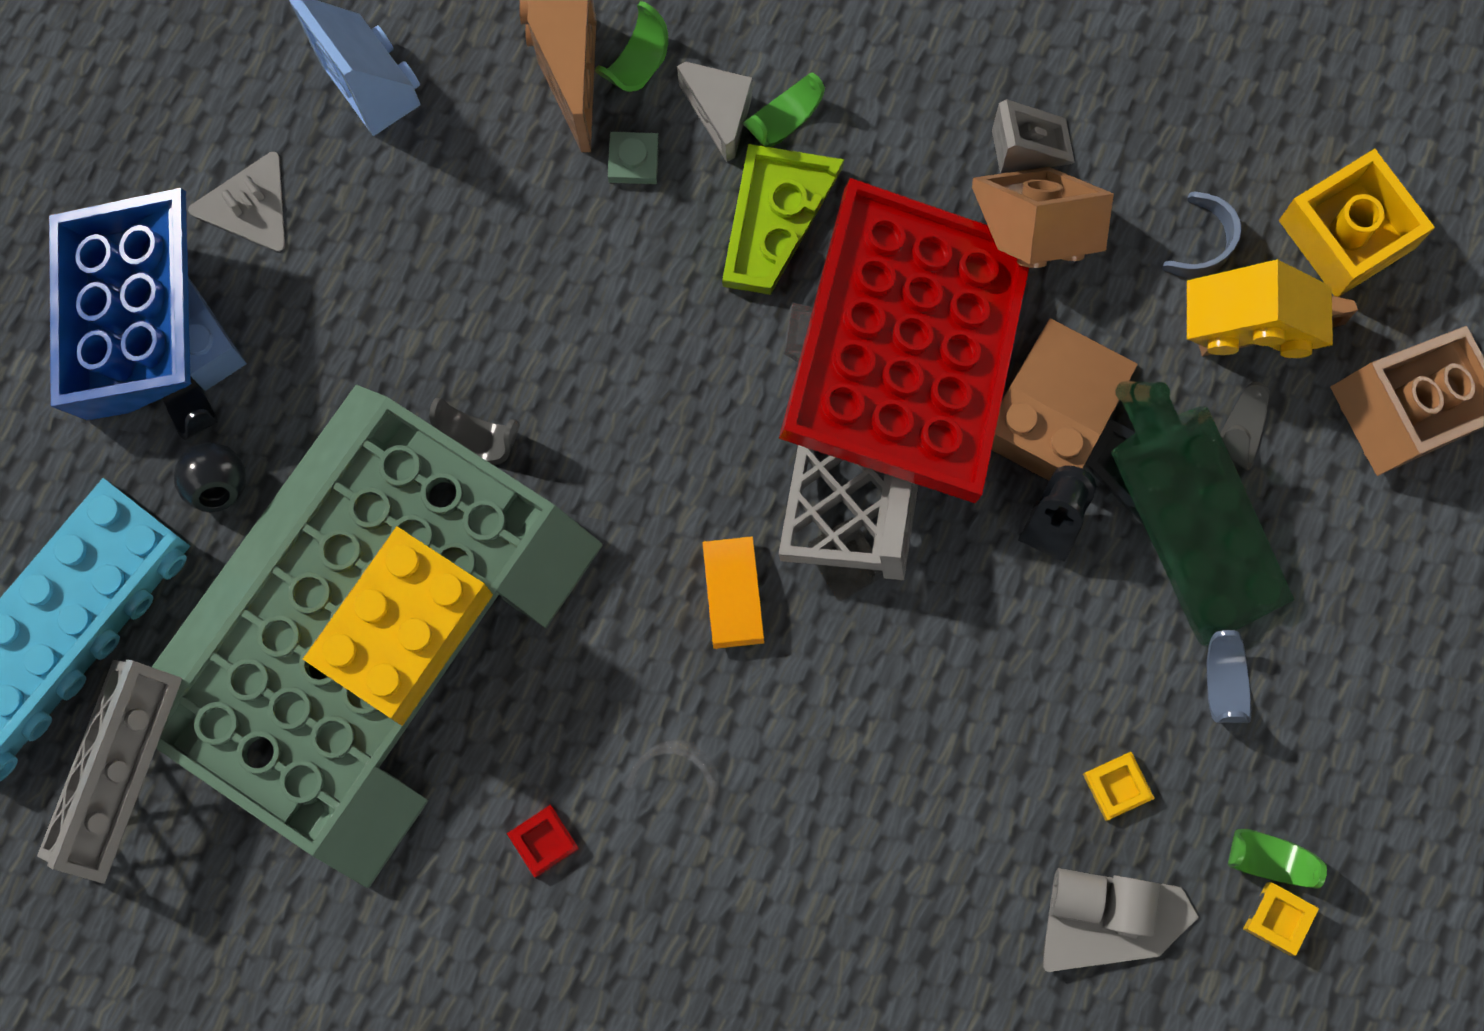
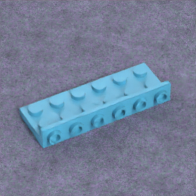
M104 478L100 480L0 598V781L5 779L17 765L18 759L15 755L28 740L34 741L38 739L48 729L52 722V717L49 714L62 699H71L80 691L86 681V676L83 674L95 659H104L115 649L120 640V636L117 633L130 618L133 620L139 618L147 611L153 601L151 593L162 579L168 580L174 577L186 562L187 557L184 553L190 545Z

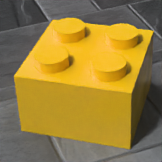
M1375 148L1294 198L1279 219L1283 228L1323 282L1332 286V294L1336 297L1342 296L1415 250L1435 228Z

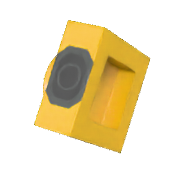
M1267 882L1243 930L1289 956H1296L1319 908L1280 886Z

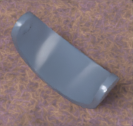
M1190 192L1187 197L1189 203L1211 211L1223 224L1227 241L1225 251L1215 259L1205 263L1186 264L1165 261L1162 269L1181 277L1200 278L1211 275L1225 264L1240 239L1241 224L1236 210L1225 200L1206 193Z
M1235 630L1215 632L1209 643L1206 664L1208 704L1211 716L1216 723H1250L1252 711L1248 664L1242 637Z

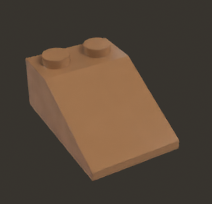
M520 0L521 24H526L527 46H534L538 64L581 152H591L597 25L593 0Z
M1050 318L1001 402L992 451L1048 481L1059 467L1066 465L1083 468L1138 364Z
M1467 326L1371 362L1330 386L1376 476L1400 467L1484 428V357Z

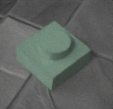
M610 132L609 183L657 184L658 133Z

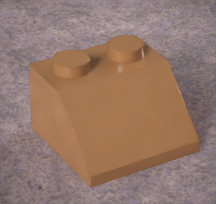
M1051 167L973 178L972 189L997 249L1017 258L1019 265L1041 268L1047 265V261L1057 259L1080 261L1084 259L1085 254L1106 251L1114 193Z

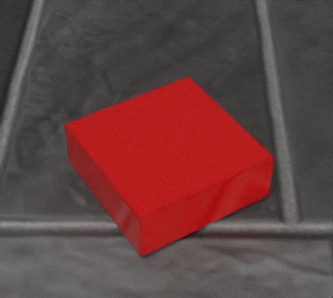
M551 804L507 833L534 878L539 877L579 850L578 845Z

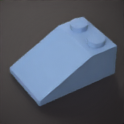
M289 0L320 64L373 136L421 105L415 89L420 86L417 77L405 61L397 65L389 54L394 48L378 25L371 29L359 13L318 0Z

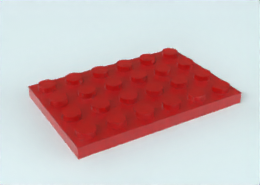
M850 178L842 196L779 439L976 503L983 494L1029 267L1019 265L1017 258L998 250L986 224Z

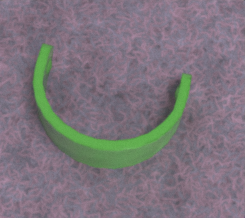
M640 1L637 5L638 19L636 27L621 55L609 68L606 69L598 65L595 69L599 76L620 89L629 92L637 91L644 87L663 63L668 48V30L664 19L655 8L644 1Z
M809 73L742 124L763 146L772 147L779 144L807 121L816 110L825 92L822 80L816 74Z
M1237 829L1234 832L1228 860L1230 868L1294 886L1321 888L1327 876V865L1309 850L1292 842L1250 829Z

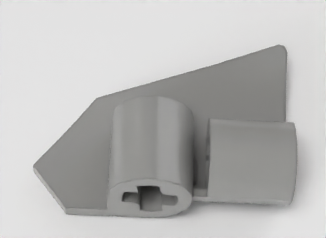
M1058 868L1053 881L1045 937L1043 968L1047 972L1160 957L1199 917L1182 887L1116 875L1111 878Z

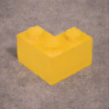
M1278 259L1187 280V340L1206 347L1208 353L1214 355L1235 354L1239 352V346L1256 344L1280 351L1281 356L1286 358L1308 357L1312 355V349L1333 345L1332 286Z

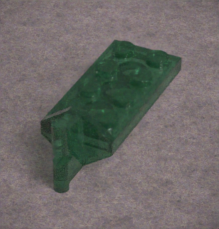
M1123 381L1119 383L1115 390L1116 396L1123 402L1136 433L1113 449L1111 454L1199 643L1207 646L1215 632L1222 630L1236 631L1295 600L1209 408L1199 406L1177 414L1169 397L1170 389L1166 383Z

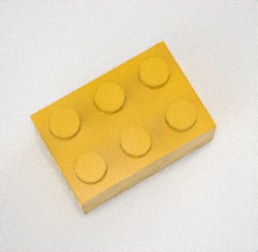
M396 526L306 653L303 660L403 726L493 594L485 583Z

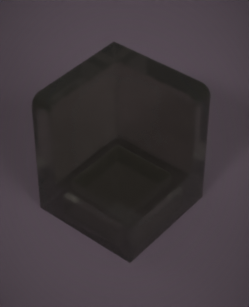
M853 517L832 528V531L835 532L851 521ZM860 528L842 540L851 552L872 553L873 551ZM825 533L808 542V548H812L827 537ZM815 564L838 601H842L881 579L883 575L882 570Z

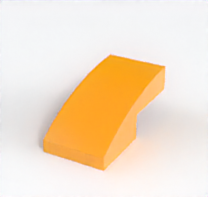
M753 536L702 542L713 649L764 644Z

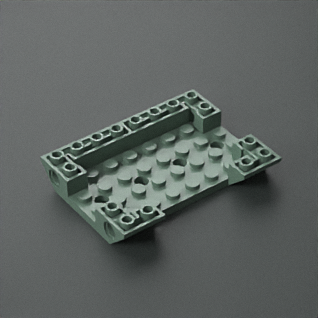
M355 385L152 667L182 678L156 749L311 856L362 886L369 888L429 801L388 772L380 769L379 767L498 595L501 596L504 602L546 629L603 547V544L556 505L392 399ZM442 482L453 484L456 487V497L450 505L435 507L430 504L429 494L435 485ZM396 526L485 583L493 594L403 726L331 678L314 679L309 672V663L303 660L306 653ZM268 739L274 749L271 761L262 768L252 767L247 758L249 747L256 740Z

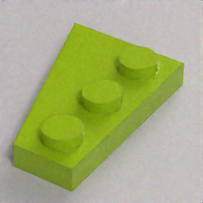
M748 144L722 278L723 287L772 294L842 171L844 159Z

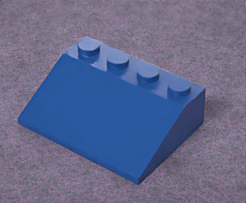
M178 188L49 215L51 407L84 420H93L131 413L191 385L186 191Z

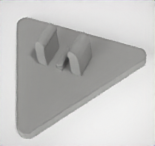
M269 152L191 204L188 209L190 215L273 251H282L285 248L279 155L276 152Z

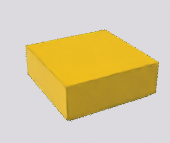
M1131 751L1083 773L1105 821L1155 799Z

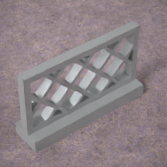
M798 445L778 554L780 561L882 570L885 579L904 580L918 484L887 474L884 475L883 481L879 477L881 472L858 465L863 472L841 487L828 471L842 462V459L829 456L820 462L810 449ZM808 462L813 467L809 471H807ZM821 476L834 492L812 507L802 496L803 489ZM869 481H872L882 493L881 499L865 511H862L849 495ZM843 501L856 517L833 532L820 516ZM800 506L805 511L801 516H799ZM876 516H878L877 526L871 521ZM812 521L826 536L824 540L812 548L793 546L795 534ZM864 526L874 537L872 553L851 552L842 540Z
M126 660V662L112 661L37 857L48 862V867L105 884L181 684V677L132 660Z

